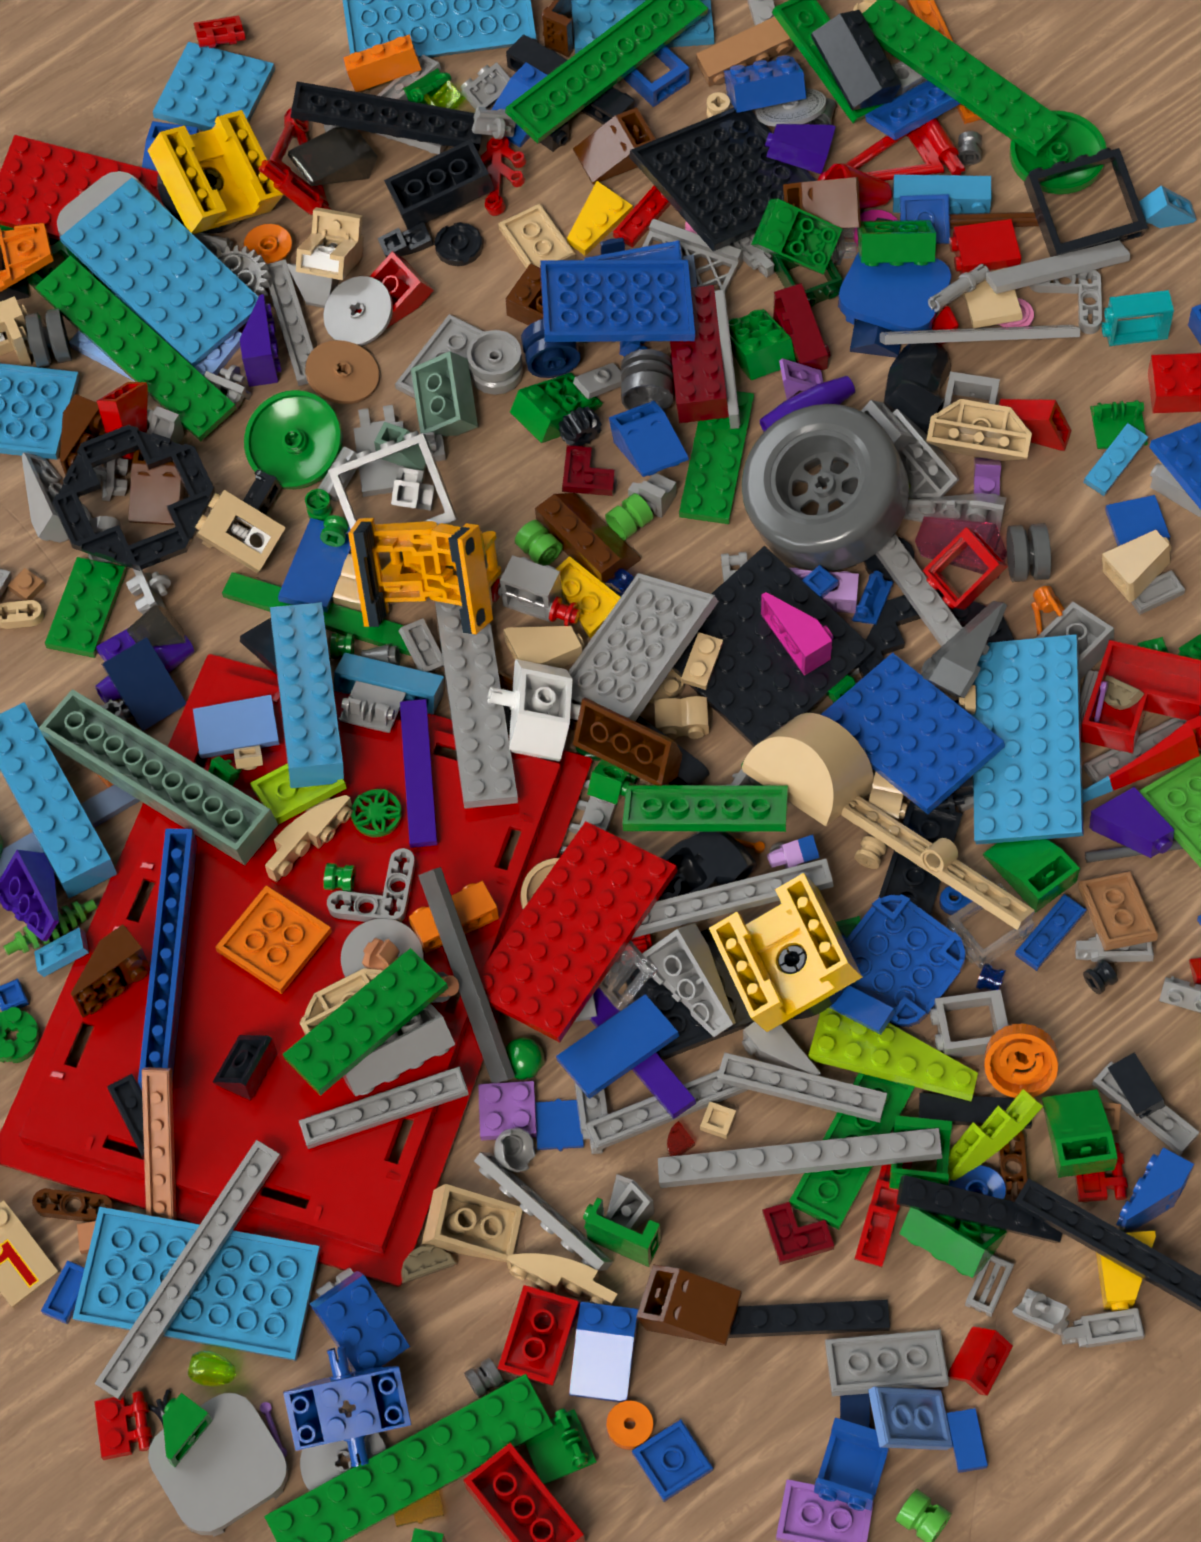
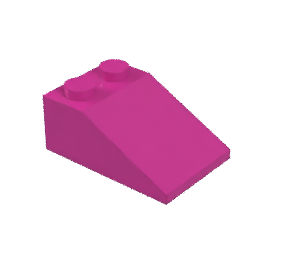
M767 592L761 595L762 617L804 676L831 660L833 635L827 626L822 627L817 619Z

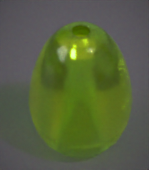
M198 1351L192 1354L188 1377L193 1382L202 1386H222L234 1380L236 1368L226 1357L212 1351Z

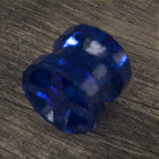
M618 569L614 573L615 577L605 583L607 587L620 597L634 580V577L624 569Z
M985 963L976 988L980 990L988 989L990 991L1000 990L1006 970L1002 968L996 970L992 968L991 964Z

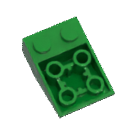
M770 199L751 245L823 275L843 229L780 199Z
M764 309L754 310L746 316L728 320L732 353L741 370L751 381L781 370L779 361L782 358L796 362L791 337Z
M572 373L519 389L510 413L540 443L560 437L558 430L560 427L558 424L564 420V415L570 414V411H575L578 407L582 409L589 407L591 410L596 411L603 404L596 396L587 399L573 384L576 376Z
M1048 839L996 843L983 853L984 858L1022 899L1035 910V913L1077 882L1080 871L1076 863L1060 847Z
M1098 1090L1042 1097L1058 1178L1115 1170L1118 1159L1112 1131Z

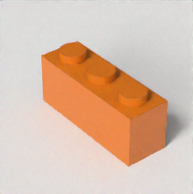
M410 34L343 57L355 92H360L422 70Z
M483 881L477 884H469L462 891L451 896L465 935L499 919L497 906ZM421 907L415 910L409 916L410 925L418 937L423 951L427 954L443 946L430 907Z

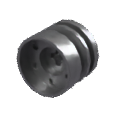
M644 349L624 356L621 361V400L626 409L630 410L655 401L664 411L673 403L672 360L667 354L657 350Z

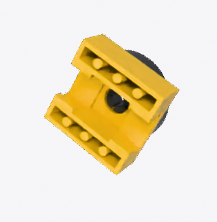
M242 110L218 116L215 119L216 124L212 129L189 135L185 125L162 131L147 150L158 171V192L164 206L192 234L199 232L214 234L228 231L234 228L241 220L271 212L283 196L281 192L274 188V182L258 170L262 165V161H267Z
M804 873L775 889L782 904L746 925L742 916L735 912L709 928L751 1019L766 1032L789 1019L809 1018L823 1012L834 1004L848 985L862 978L852 957L851 947L845 934L836 925L819 888ZM797 960H799L798 964L796 965V966H797V968H796L795 966H793V964H794Z

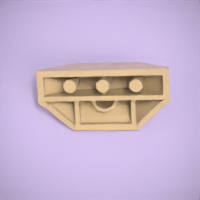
M959 399L931 416L926 442L957 454L999 461L1023 460L1028 457L1032 433L1026 428L1011 407Z
M363 968L314 993L304 1017L300 1021V1026L305 1035L383 970Z

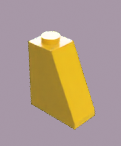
M1155 1231L1126 1233L1149 1247H1153L1156 1237ZM1096 1252L1104 1310L1115 1312L1133 1308L1142 1278Z

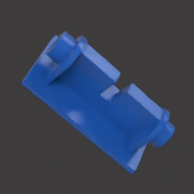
M874 571L870 574L860 602L856 606L852 621L876 625L892 588L893 581L884 580L883 574L879 571Z

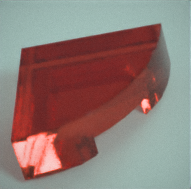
M679 1121L673 1125L668 1135L667 1151L669 1157L680 1156L695 1146L694 1140Z

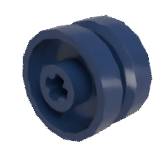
M543 319L530 324L521 334V344L525 353L527 368L532 375L539 378H554L569 373L577 367L580 361L578 344L576 342H545Z

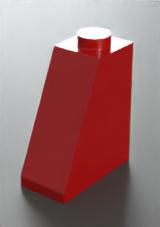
M127 382L97 400L105 433L127 425L137 427L139 431L147 433V382ZM134 452L122 457L124 459H132Z
M1000 399L999 405L1011 407L1026 428L1032 433L1031 443L1065 451L1072 430L1056 400Z

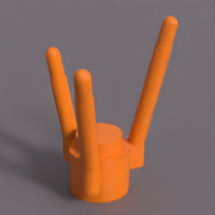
M1051 586L1040 587L1033 593L1035 602L1031 606L1035 615L1037 635L1043 631L1041 610L1044 613L1055 611L1059 617L1063 615L1062 612L1065 610Z

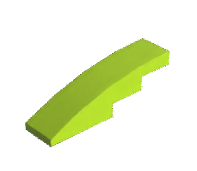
M1023 1089L1006 1111L997 1106L981 1127L973 1122L949 1151V1178L953 1181L957 1180L1001 1150L1025 1128L1043 1106Z

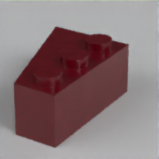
M802 283L774 291L773 319L791 337L796 363L821 371L828 368V358L831 357L828 345L823 342L820 328L816 323Z

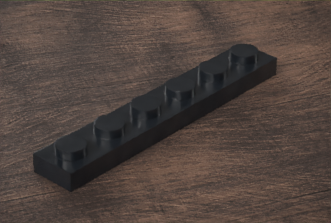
M903 1175L900 1178L896 1205L1052 1243L1061 1242L1062 1232L1014 1206L1013 1201Z
M888 1300L738 1306L729 1338L889 1331Z

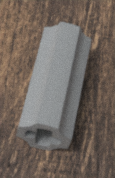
M343 447L334 463L346 458L348 462L357 459L356 454L358 453ZM357 468L340 475L344 488H346ZM328 472L318 489L326 491L331 500L338 501V495Z

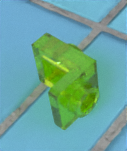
M450 80L433 97L429 94L424 95V99L428 103L427 105L456 109L465 99V96Z

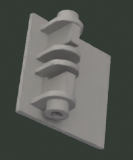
M356 681L349 698H343L341 708H344L339 721L390 733L400 710V702L404 700L406 692Z

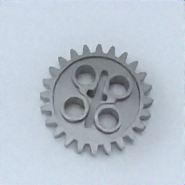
M238 245L234 247L233 251L226 246L225 253H221L219 249L217 250L216 257L258 297L261 294H264V296L268 295L264 288L271 286L268 282L271 275L268 272L269 267L261 255L258 256L254 249L250 252L247 246L242 251Z

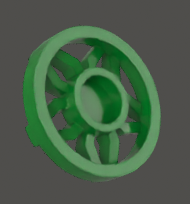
M374 789L357 796L352 805L351 817L354 826L359 832L370 837H381L397 828L401 821L402 810L398 799L392 793L385 789ZM376 796L375 801L372 802L369 797ZM383 796L384 801L382 803L378 802L380 798ZM389 799L395 804V806L388 805ZM365 801L369 803V805L364 806L362 802ZM359 806L364 812H360L356 817V811ZM387 811H394V813L387 814ZM395 818L393 823L386 828V819ZM371 823L375 831L368 830L362 826H366Z

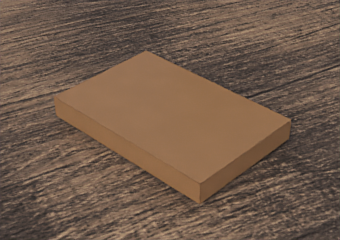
M1131 871L1079 881L1078 889L1105 951L1157 940L1158 933Z

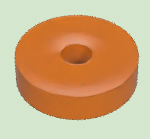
M623 1401L615 1405L609 1412L606 1422L609 1438L615 1445L626 1450H633L648 1441L653 1433V1418L648 1408L637 1401ZM628 1421H633L635 1423V1427L633 1429H627L624 1426L625 1423Z

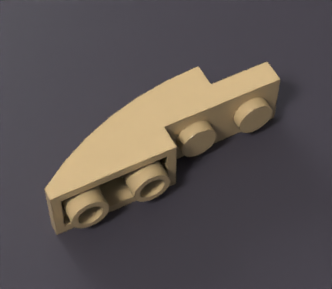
M344 795L324 802L305 812L289 824L274 839L277 852L265 865L268 877L277 883L282 876L285 877L289 874L293 863L298 857H302L307 853L310 844L320 848L325 842L328 843L333 838L338 826L341 823L347 822L351 817L352 803L350 797Z
M539 1253L509 1255L506 1259L511 1275L519 1280L526 1278L534 1282V1286L537 1289L558 1295L561 1288L565 1286V1290L575 1297L582 1295L589 1299L590 1303L617 1306L618 1294L597 1283L599 1281L598 1270L583 1263L555 1255Z

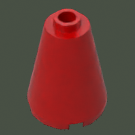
M842 163L833 164L825 175L824 180L858 177L860 209L885 206L892 197V189L889 183Z

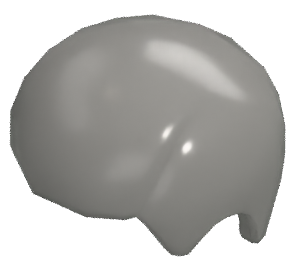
M518 1127L504 1130L496 1139L494 1156L502 1167L510 1171H526L529 1169L528 1163L536 1156L533 1148V1139L529 1132Z

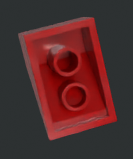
M393 251L369 276L380 281L388 289L392 297L393 312L387 328L418 309L434 291L404 258ZM356 309L354 313L360 314L362 310Z
M523 1285L497 1369L518 1376L526 1374L528 1379L554 1386L577 1326L580 1302Z

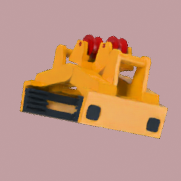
M359 518L349 531L348 535L364 627L380 626L387 615L386 613L389 612L388 602L426 601L428 597L433 601L462 606L459 611L463 633L477 635L493 620V601L490 587L502 573L497 561L495 547L496 532L486 531L482 533L479 525L466 523L463 527L443 523L437 525L434 521L375 524L374 518ZM401 551H402V554H403V560H401V555H400V552H401ZM378 552H390L391 562L381 571ZM485 552H486L487 563H488V567H487V568H485V561H484ZM446 566H453L454 571H457V575H454V574H453V569H449V568H445V567H446ZM404 567H411L418 572L402 574Z

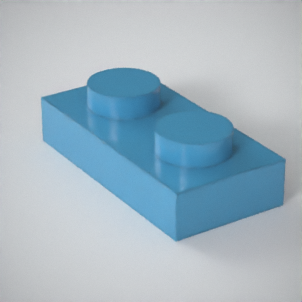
M79 927L34 951L37 972L45 977L88 954L86 933Z

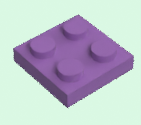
M534 1081L478 1084L481 1140H496L504 1130L515 1127L529 1132L531 1137H537Z

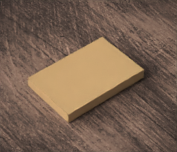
M541 204L535 205L498 223L499 230L526 269L530 263L540 267V260L575 259L574 251Z
M985 279L977 284L973 291L963 294L973 328L1022 320V311L1015 289L996 294Z

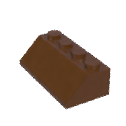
M575 493L553 494L535 508L536 520L548 530L549 534H552L562 543V550L606 586L641 560V557Z
M588 698L582 699L573 740L574 746L653 785H666L678 777L683 754L674 740Z

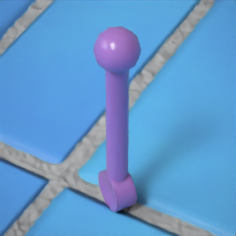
M1102 681L1100 686V695L1094 718L1096 723H1099L1105 693L1108 689V682Z
M263 1402L260 1405V1411L265 1415L272 1437L284 1457H286L287 1450L282 1447L271 1416L272 1407L270 1403Z

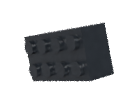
M471 139L384 180L407 230L422 222L427 223L495 191L489 173Z

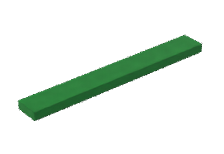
M234 572L231 573L222 591L224 598L269 612L270 607L292 605L279 602L278 595L282 587ZM331 603L328 613L323 612L326 630L345 636L348 633L354 634V639L377 646L391 643L393 646L397 645L399 647L400 653L411 656L398 631L404 625L383 619L379 627H364L362 612Z

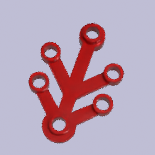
M505 136L502 139L491 138L486 145L487 150L480 156L484 165L492 159V163L486 169L495 191L490 192L484 203L486 210L492 216L500 215L506 208L500 196L501 175L507 178L514 187H521L525 183V177L521 171H513L502 163L503 157L511 160L515 168H521L527 162L522 152H514L509 148L510 142Z

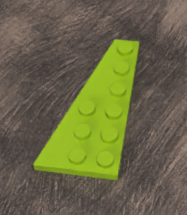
M827 1008L819 1015L808 1056L811 1061L897 1083L912 1085L917 1088L972 1101L978 1072L888 1023L880 1035L830 1008Z

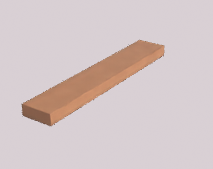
M144 1067L142 1069L146 1215L177 1220L172 1068Z

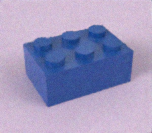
M780 56L776 60L769 62L760 60L754 62L753 65L745 67L743 65H735L730 70L724 71L727 96L737 113L806 99L804 73L793 57Z
M356 1271L310 1303L336 1346H345L347 1361L353 1372L382 1367L410 1347L364 1274Z

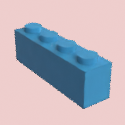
M894 175L893 213H900V196L949 194V214L990 213L991 176Z
M344 653L334 672V691L351 694L355 682L359 681L406 692L403 701L426 699L427 712L434 715L443 697L444 676L349 653Z

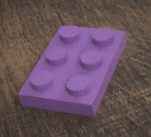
M786 1480L776 1534L777 1541L867 1542L872 1509L871 1511L867 1509L858 1511L850 1508L845 1502L823 1500L818 1496L819 1494L814 1493L815 1485Z

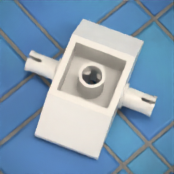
M518 659L515 660L513 691L491 686L487 700L490 704L509 706L511 709L509 750L511 752L558 762L561 760L570 719L578 720L581 705L571 703L572 677L566 669Z

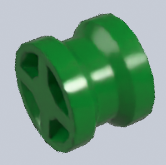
M337 515L327 516L323 523L324 529L321 531L320 539L326 545L340 547L346 540L345 533L349 529L348 521Z
M332 633L330 642L332 659H337L343 656L344 653L354 655V634L348 633L346 636H340L338 633Z

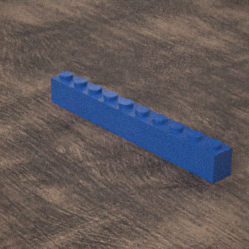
M165 829L138 1084L141 1090L142 1069L144 1067L172 1068L173 1084L197 852V840L193 829Z

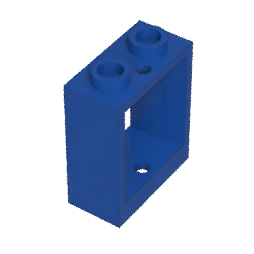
M666 46L654 55L671 71L653 83L649 82L637 69L623 78L653 107L689 84V67Z

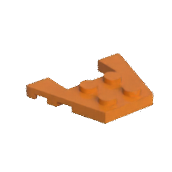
M44 223L14 226V230L2 231L0 228V245L6 268L0 271L1 292L53 262L54 259Z

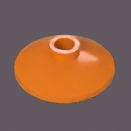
M263 224L253 228L246 235L244 247L247 246L250 252L254 249L258 256H262L266 264L283 260L289 254L292 240L288 231L276 224Z

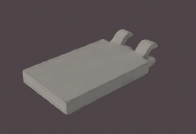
M393 405L383 406L385 421L370 423L368 408L358 410L361 427L353 428L357 453L369 449L371 453L376 452L374 441L384 422L404 428L403 421L395 422ZM383 459L359 467L363 497L393 493L394 480L397 478L399 467H406Z

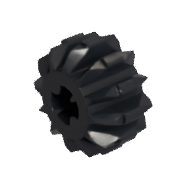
M578 407L575 411H570V414L564 415V420L558 424L561 438L570 446L589 444L602 431L599 416L589 407H584L583 409Z

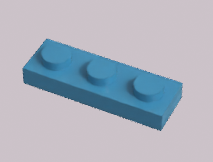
M1127 423L1084 478L1083 483L1105 496L1147 442L1148 436Z

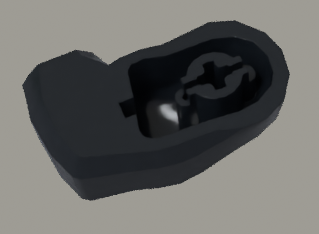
M917 343L905 346L892 363L885 386L883 403L892 413L899 409L923 430L926 435H928L931 416L943 410L944 399L940 396V389L951 371L948 352L939 343Z
M699 831L679 841L660 857L676 865L678 871L657 901L744 880L757 867L756 861L744 845L725 831Z

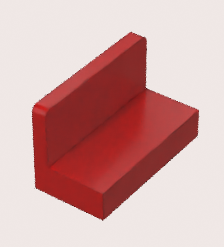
M973 1326L947 1373L948 1377L953 1380L966 1382L978 1394L988 1396L1013 1345L996 1330Z

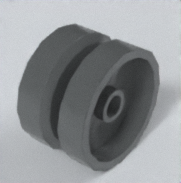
M60 308L47 310L45 315L47 326H44L43 319L38 312L25 315L28 343L38 368L50 366L52 362L51 349H53L55 359L59 363L72 361L68 335Z
M1031 524L1028 534L1022 525L1008 526L1006 551L1010 580L1012 582H1025L1029 576V569L1035 581L1048 580L1051 574V548L1046 524Z

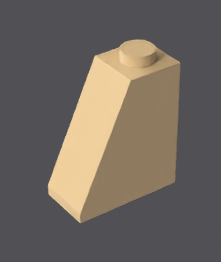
M1157 530L1149 532L1103 553V573L1130 603L1170 564L1171 544Z
M571 626L508 627L504 629L505 643L514 660L518 659L563 668L574 663L582 653V648H585L581 635L579 633L575 634Z

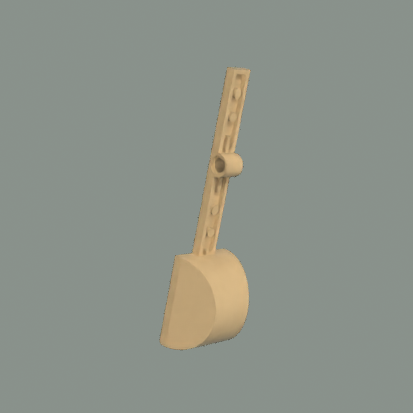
M815 713L800 714L757 744L746 756L742 765V770L745 774L764 786H788V802L823 825H829L842 815L1017 930L1033 917L1035 911L1033 908L957 860L958 850L952 841L940 838L932 844L864 800L863 798L871 793L874 781L871 763L858 741L844 727L832 719Z

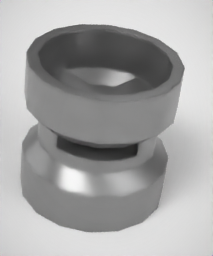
M974 131L961 133L958 138L959 160L965 165L979 163L982 153L980 149L982 146V136Z
M490 1358L482 1361L480 1367L476 1369L471 1368L464 1372L468 1383L478 1398L485 1395L490 1387H497L504 1383L498 1369Z

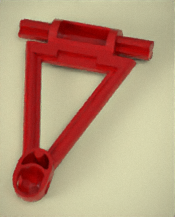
M291 107L284 115V129L270 159L267 161L263 160L258 170L274 182L273 186L275 189L309 215H313V210L316 207L332 210L328 207V200L306 135L309 131V122L290 118ZM292 138H297L312 185L304 181L289 166L282 162Z
M936 118L897 140L885 136L845 163V165L858 169L907 136L925 164L865 173L883 181L894 180V175L944 173L943 165H946L952 175L961 176V172L965 171V167L958 158L959 152ZM827 171L820 174L817 181L824 180Z

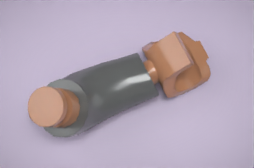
M374 938L372 942H368L363 950L365 955L362 964L367 969L384 970L399 958L397 956L400 951L389 939L382 941ZM436 972L447 983L448 989L431 1003L447 1001L458 992L459 982L456 977L448 976L444 972Z

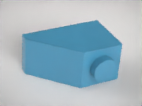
M1162 185L1139 201L1146 223L1158 228L1189 224L1197 220L1191 201Z

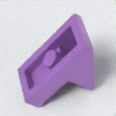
M783 358L779 361L787 400L799 390L805 391L817 384L823 383L821 370Z
M974 457L973 494L984 493L1000 496L1001 461Z

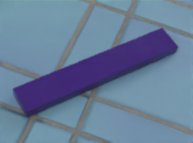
M426 699L401 701L400 712L410 848L437 845L427 701Z
M598 986L594 992L597 1016L590 1019L596 1028L620 1012L612 1000ZM657 1053L632 1069L673 1119L696 1104L695 1098Z

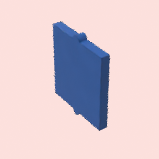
M558 1098L551 1102H535L537 1150L558 1149L561 1152L563 1149L584 1148L577 1100L561 1101Z

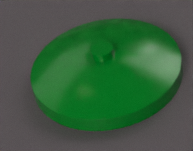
M1052 111L1067 122V128L1037 157L1011 140L1009 150L1011 165L1016 174L1025 181L1029 172L1036 168L1042 167L1044 170L1051 168L1053 164L1060 161L1069 163L1081 155H1096L1100 150L1107 148L1101 132L1094 124L1082 116L1067 111ZM1104 165L1039 183L1041 190L1050 194H1070L1081 191L1092 185L1099 178Z
M301 390L281 392L265 400L251 415L244 434L245 455L254 472L260 470L277 477L282 485L281 489L287 490L306 488L322 480L336 460L343 445L342 426L335 411L319 396Z

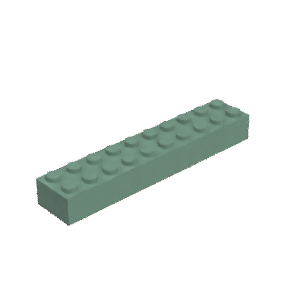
M73 689L39 727L49 745L185 829H193L196 836L243 865H246L278 826L269 808Z

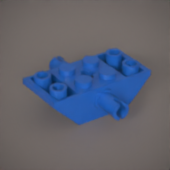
M340 1346L337 1349L339 1359H337L335 1348L327 1350L333 1376L303 1384L284 1391L283 1394L295 1451L342 1440L347 1441L351 1467H357L360 1463L358 1454L361 1466L369 1463L364 1437L369 1434L412 1424L399 1366L376 1367L352 1372L349 1370L345 1346ZM345 1400H348L350 1405L355 1404L351 1412L342 1408Z

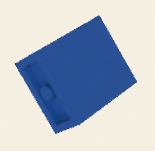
M839 1418L834 1419L827 1449L818 1478H816L814 1493L819 1494L818 1496L826 1501L834 1502L838 1500L847 1503L852 1509L858 1511L867 1509L871 1511L889 1448L879 1447L876 1430Z

